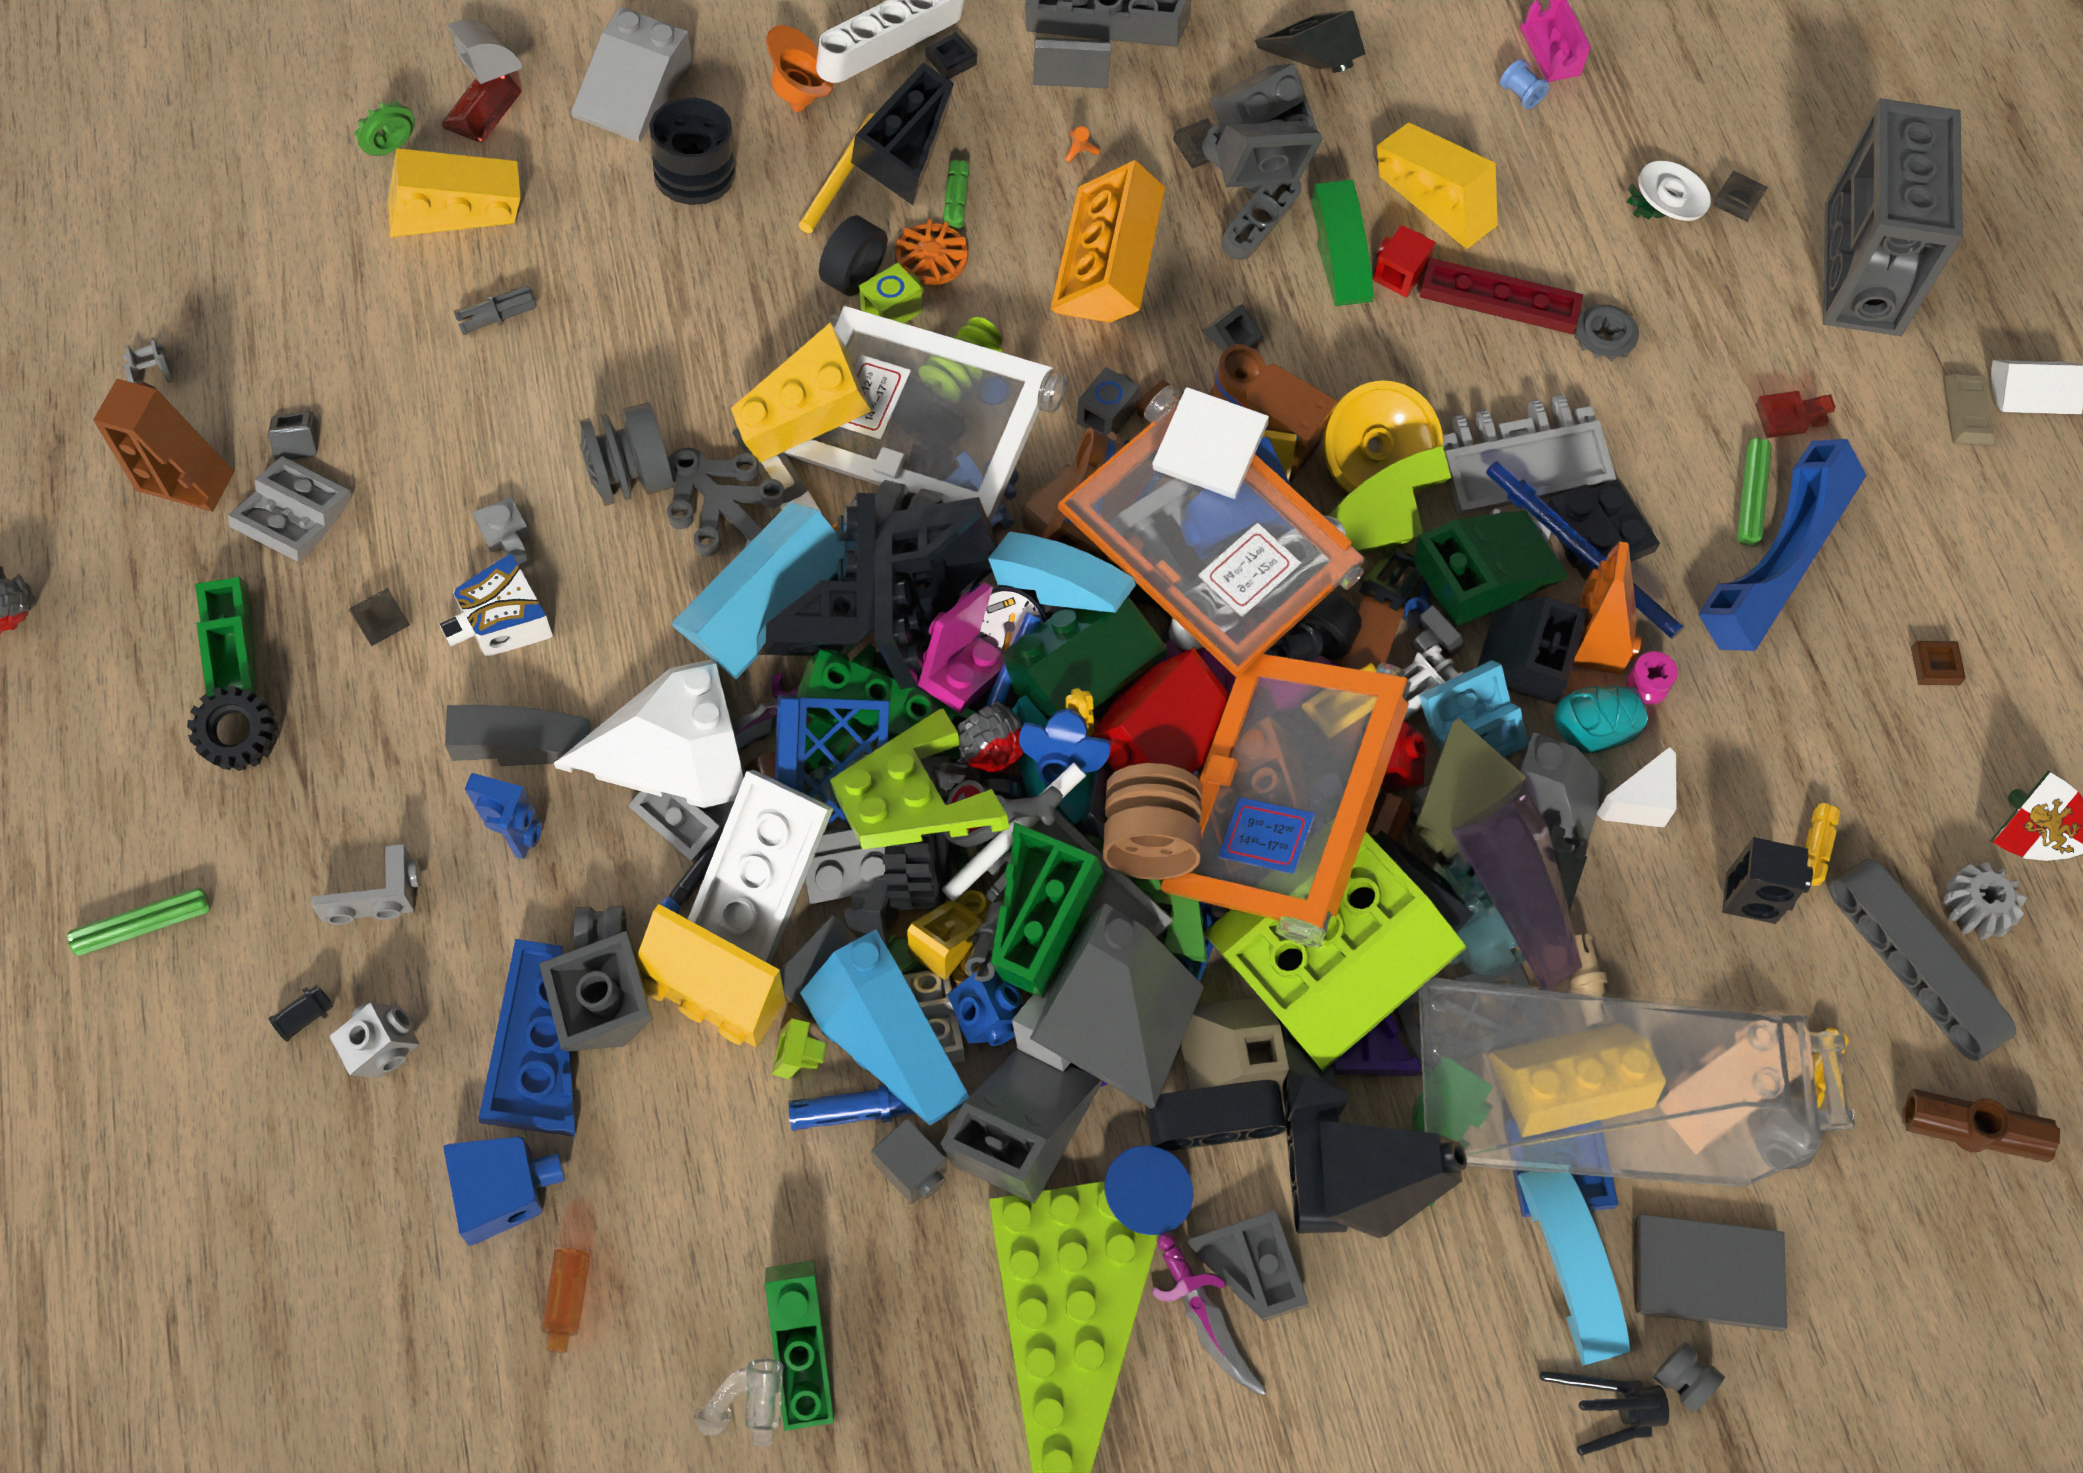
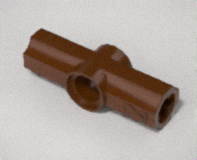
M1913 1089L1908 1093L1907 1101L1903 1108L1902 1124L1905 1125L1907 1132L1952 1141L1969 1152L1979 1153L1988 1149L2048 1163L2054 1159L2056 1149L2060 1144V1128L2057 1127L2055 1120L2008 1110L2001 1103L1993 1099L1982 1098L1971 1102ZM1974 1118L1984 1124L1987 1133L1982 1132L1977 1127Z

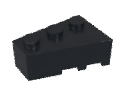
M922 62L855 135L851 163L911 205H914L948 112L954 83Z

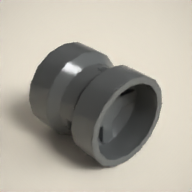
M609 906L605 911H595L592 907H577L575 909V949L627 931L624 906Z
M1684 1341L1666 1359L1653 1378L1664 1388H1672L1679 1393L1681 1403L1694 1413L1713 1395L1723 1382L1725 1376L1713 1365L1705 1366L1698 1359L1697 1351Z

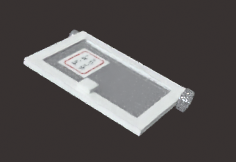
M844 306L840 315L836 313L831 314L826 326L831 322L845 344L872 412L785 451V455L879 486L884 480L906 484L910 496L913 497L922 488L943 493L945 503L979 497L988 520L992 522L1039 410L1055 413L1059 409L1066 391V374L1056 371L1049 366Z

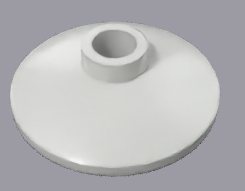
M1654 161L1647 164L1639 175V188L1645 199L1655 209L1671 218L1684 221L1696 220L1704 216L1710 207L1711 197L1706 185L1695 173L1682 165L1669 161Z

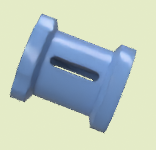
M1519 59L1512 63L1503 73L1500 86L1505 90H1512L1522 100L1521 105L1529 110L1545 98L1549 92L1550 83L1546 79H1539L1528 69L1529 63L1524 59Z

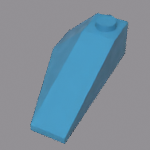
M876 929L834 951L800 992L822 1034L833 1043L836 1042L853 1057L858 1065L864 1070L867 1069L885 1084L893 1095L928 1125H932L960 1109L970 1097L898 965Z

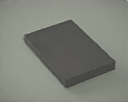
M1640 1214L1636 1218V1314L1784 1331L1787 1329L1784 1232Z

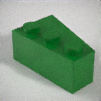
M1014 822L1012 832L1014 841L1010 864L1007 863L1005 878L1007 883L1003 906H1000L991 964L1003 981L1044 998L1106 875L1097 856Z

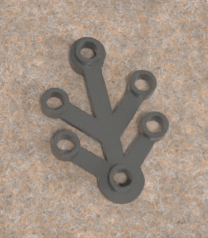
M682 448L673 452L668 458L672 479L676 483L674 502L667 508L671 526L676 529H685L693 523L694 515L690 505L693 487L704 496L701 528L694 534L695 548L703 556L714 555L720 549L721 543L718 533L720 513L748 540H753L763 529L737 503L763 504L768 508H776L782 505L785 500L784 486L776 479L765 480L760 486L717 485L709 477H736L743 482L755 479L758 475V465L756 458L752 454L741 453L735 456L733 460L706 459L703 453L697 449ZM685 464H693L692 466L687 468L681 467ZM745 464L752 466L748 470L739 469L740 466ZM770 490L779 492L773 497L765 495ZM680 511L687 513V515L682 518L674 517V515ZM705 538H711L714 540L709 545H704L700 543Z

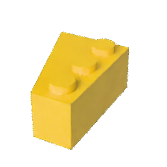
M396 148L388 196L390 237L515 223L521 198L518 162Z
M831 322L731 407L744 444L759 462H763L872 412L846 346Z

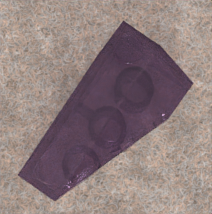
M1521 786L1452 830V833L1545 991L1551 989L1583 966L1548 826L1525 786Z

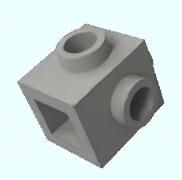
M369 1002L356 1008L351 1013V1019L329 1036L347 1072L352 1076L379 1078L384 1073L400 1067L406 1060L405 1056L420 1045L412 1030L413 1023L411 1018L400 1006Z

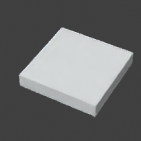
M1186 387L1152 463L1153 470L1236 499L1269 423V416Z

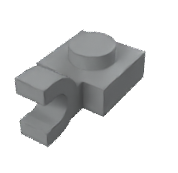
M512 497L472 512L490 552L503 548L506 555L512 553L520 569L530 565L521 542L522 539L530 537V534Z

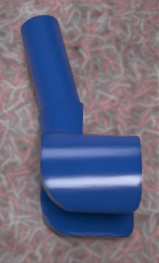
M1425 580L1416 598L1410 599L1405 604L1402 614L1404 621L1411 610H1417L1423 614L1429 609L1428 598L1432 590Z

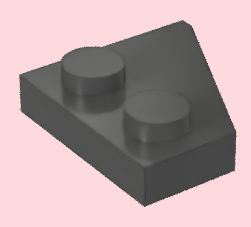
M1276 1210L1187 1239L1191 1250L1216 1275L1226 1280L1227 1286L1262 1322L1309 1307Z

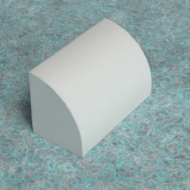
M1992 360L1991 392L1994 403L2002 412L2082 414L2083 364L2060 361Z

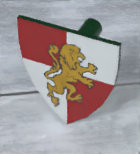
M2047 771L2029 794H2026L2021 789H2015L2009 794L2008 801L2016 810L1990 840L1992 843L2025 859L2049 861L2067 859L2083 854V798L2065 780Z

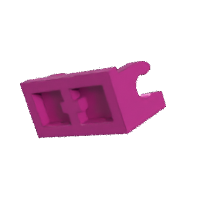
M1535 0L1528 10L1525 22L1521 23L1520 30L1544 78L1548 82L1581 76L1591 45L1568 1L1550 0L1549 7L1539 12L1541 5L1538 0Z

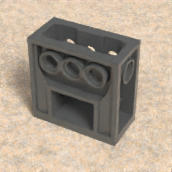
M1880 98L1825 202L1823 325L1895 336L1903 335L1963 237L1961 110ZM1873 299L1885 301L1880 305H1868L1865 303Z

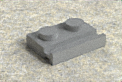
M851 827L824 832L805 878L809 903L814 904L850 897L856 891L871 890L875 879L884 880L885 864H883L882 854H885V847L862 850Z

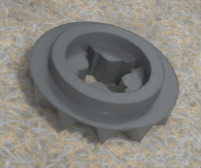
M1596 305L1580 314L1574 338L1580 340L1581 351L1590 350L1594 353L1595 359L1605 356L1612 362L1618 356L1626 358L1630 351L1635 348L1639 339V330L1635 320L1624 310L1611 305ZM1602 325L1608 335H1613L1611 341L1606 340L1603 334H1599Z

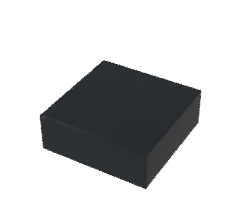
M957 32L925 47L926 58L947 79L977 65V55Z

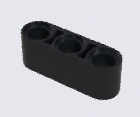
M1260 1080L1164 1093L1159 1095L1155 1107L1150 1109L1145 1106L1151 1144L1153 1147L1166 1151L1263 1139L1280 1135L1287 1130L1279 1085L1274 1080Z

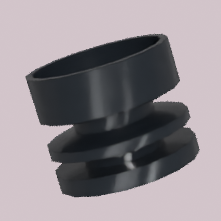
M696 97L678 98L665 103L656 110L649 123L654 180L658 189L671 200L688 205L707 204L720 199L730 190L735 179L731 118L722 107L712 101Z

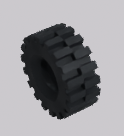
M943 832L923 834L922 842L885 847V854H882L883 864H885L884 882L887 883V897L890 898V905L892 908L894 907V910H934L946 903V894L941 888L950 879L949 860H951V851H949L950 841Z

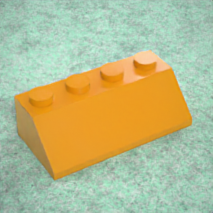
M1136 160L1078 187L1050 309L1053 312L1111 323L1140 310L1165 186Z

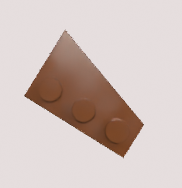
M116 379L93 419L136 491L211 512L214 511L235 471L155 387L141 381L132 383Z

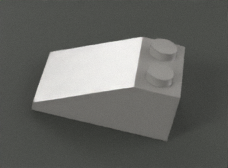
M620 7L601 34L573 105L572 117L640 142L649 129V123L654 112L668 101L693 64L688 31Z

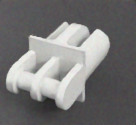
M1439 645L1433 646L1423 654L1417 653L1411 665L1394 675L1408 679L1402 695L1409 703L1404 721L1422 709L1419 694L1445 683L1441 676H1444L1449 681L1464 674V672L1458 673L1453 668L1454 661L1451 658L1445 659L1441 655L1442 648Z

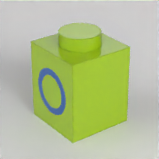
M898 262L859 285L861 311L900 323H906L923 312V286L915 274H909Z

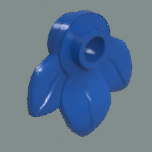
M1072 709L1055 712L1045 728L1033 723H1024L1019 735V742L1023 752L1036 761L1038 776L1047 786L1056 780L1073 762L1084 772L1099 770L1108 759L1111 750V742L1109 740L1087 736V726L1083 717Z

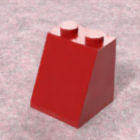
M1192 648L1151 667L1122 688L1090 737L1102 738L1111 742V750L1106 763L1114 772L1131 765L1155 763L1183 768L1194 774L1207 760L1230 694L1197 651Z

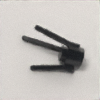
M1546 1371L1539 1374V1378L1545 1382L1620 1392L1618 1399H1595L1579 1402V1408L1583 1411L1618 1410L1624 1424H1631L1629 1428L1578 1446L1577 1453L1581 1456L1634 1438L1651 1437L1652 1427L1666 1426L1669 1421L1668 1399L1660 1385L1643 1386L1641 1381L1623 1382Z

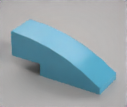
M1009 532L988 558L998 586L1035 590L1039 603L1043 605L1116 613L1136 585L1133 577L1089 553L1034 535Z

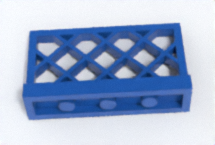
M778 695L774 780L803 793L805 779L812 787L805 795L813 797L818 793L830 807L834 808L827 826L839 816L851 827L841 807H837L821 789L840 771L846 770L844 767L864 749L869 754L873 751L868 745L876 738L877 749L887 743L889 701ZM807 707L827 708L838 720L819 739L806 727ZM833 708L850 710L841 717ZM860 709L878 710L877 729L864 741L846 723ZM843 726L856 739L859 745L839 762L823 743ZM807 734L814 744L805 751ZM820 748L836 766L816 784L804 772L805 760Z

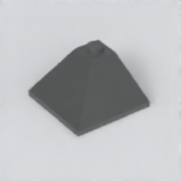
M1104 904L1083 920L1030 1039L1151 1109L1156 1105L1204 986L1145 926L1108 904Z

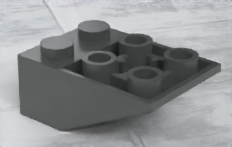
M1016 1049L964 1102L940 1144L954 1167L1035 1204L1103 1081L1071 1065L1063 1072Z

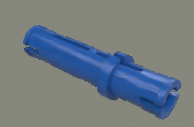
M885 1084L878 1085L876 1090L812 1099L789 1100L788 1102L792 1131L864 1120L882 1119V1123L892 1122V1117L916 1114L893 1095Z

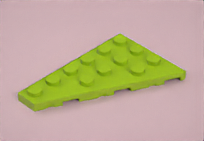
M1105 1181L1044 1190L1035 1204L1016 1195L989 1199L1031 1473H1091L1159 1235H1145L1132 1231L1114 1216L1106 1200Z

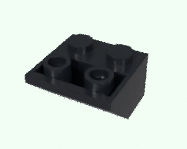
M1546 596L1516 601L1494 610L1477 667L1493 660L1502 665L1508 690L1556 705L1569 681L1588 609Z

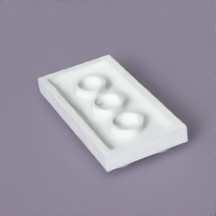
M755 770L747 771L688 920L771 964L834 808Z

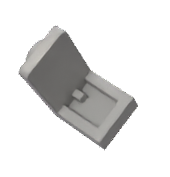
M404 844L385 846L386 888L311 897V907L321 921L333 925H345L353 922L355 918L365 917L390 920L399 917L401 913L414 912V887L421 886L419 861L417 859L412 860Z

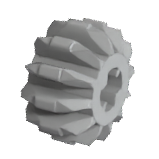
M1988 861L1980 863L1977 867L1969 864L1964 866L1957 873V876H1953L1946 883L1945 890L1948 893L1943 897L1942 905L1953 910L1949 914L1948 921L1959 920L1963 924L1962 935L1969 934L1974 929L1980 941L1988 939L1991 935L1998 938L2006 935L2012 926H2016L2022 920L2024 913L2021 908L2025 905L2027 897L2015 892L2019 888L2020 881H2009L2005 878L2006 867L1994 872Z

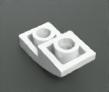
M931 970L903 975L950 1062L965 1061L958 1020L947 996L952 991L950 978L948 977L945 981Z

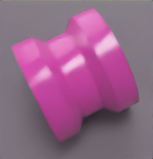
M1651 651L1644 653L1638 658L1626 680V687L1637 688L1645 704L1653 705L1660 703L1666 698L1678 677L1677 666L1668 655L1662 652Z

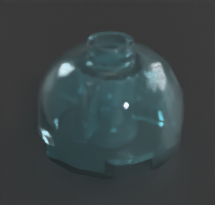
M1478 882L1459 894L1474 912V915L1457 933L1466 945V949L1451 962L1455 965L1462 961L1472 973L1481 976H1496L1524 963L1526 959L1519 949L1513 953L1511 952V949L1518 946L1495 905L1492 906L1488 899L1480 901L1479 897L1486 894V892Z

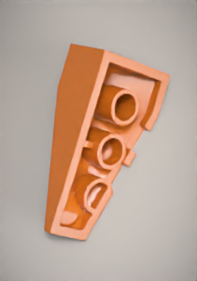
M1618 542L1608 553L1606 561L1602 560L1599 563L1598 570L1594 569L1590 573L1581 592L1579 607L1588 609V613L1573 663L1575 666L1622 675L1629 661L1637 660L1641 647V636L1635 635L1637 613L1628 543Z

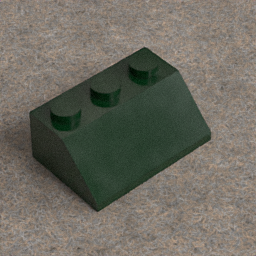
M1127 596L1116 613L1065 607L1033 631L1019 638L1017 642L1002 651L1001 655L1014 693L1020 697L1027 695L1038 709L1052 717L1055 712L1066 709L1065 698L1071 695L1072 689L1080 688L1081 691H1089L1093 696V709H1095L1167 657L1169 652L1166 645L1130 597Z

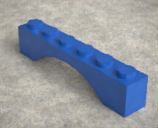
M1848 439L1810 442L1793 468L1787 511L1780 531L1770 550L1759 564L1746 575L1732 582L1717 584L1698 613L1719 650L1756 651L1867 475Z

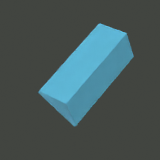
M790 502L671 624L727 673L737 679L759 657L757 655V636L765 624L821 580L832 581L837 576L839 558H844L845 542L838 541V533L818 509Z

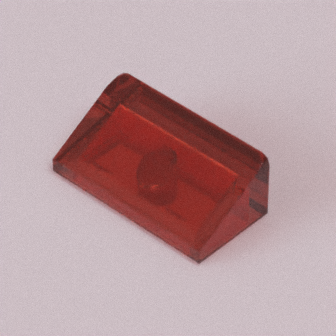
M509 74L482 84L475 78L444 118L441 125L444 129L473 141L484 142L518 98L521 90Z

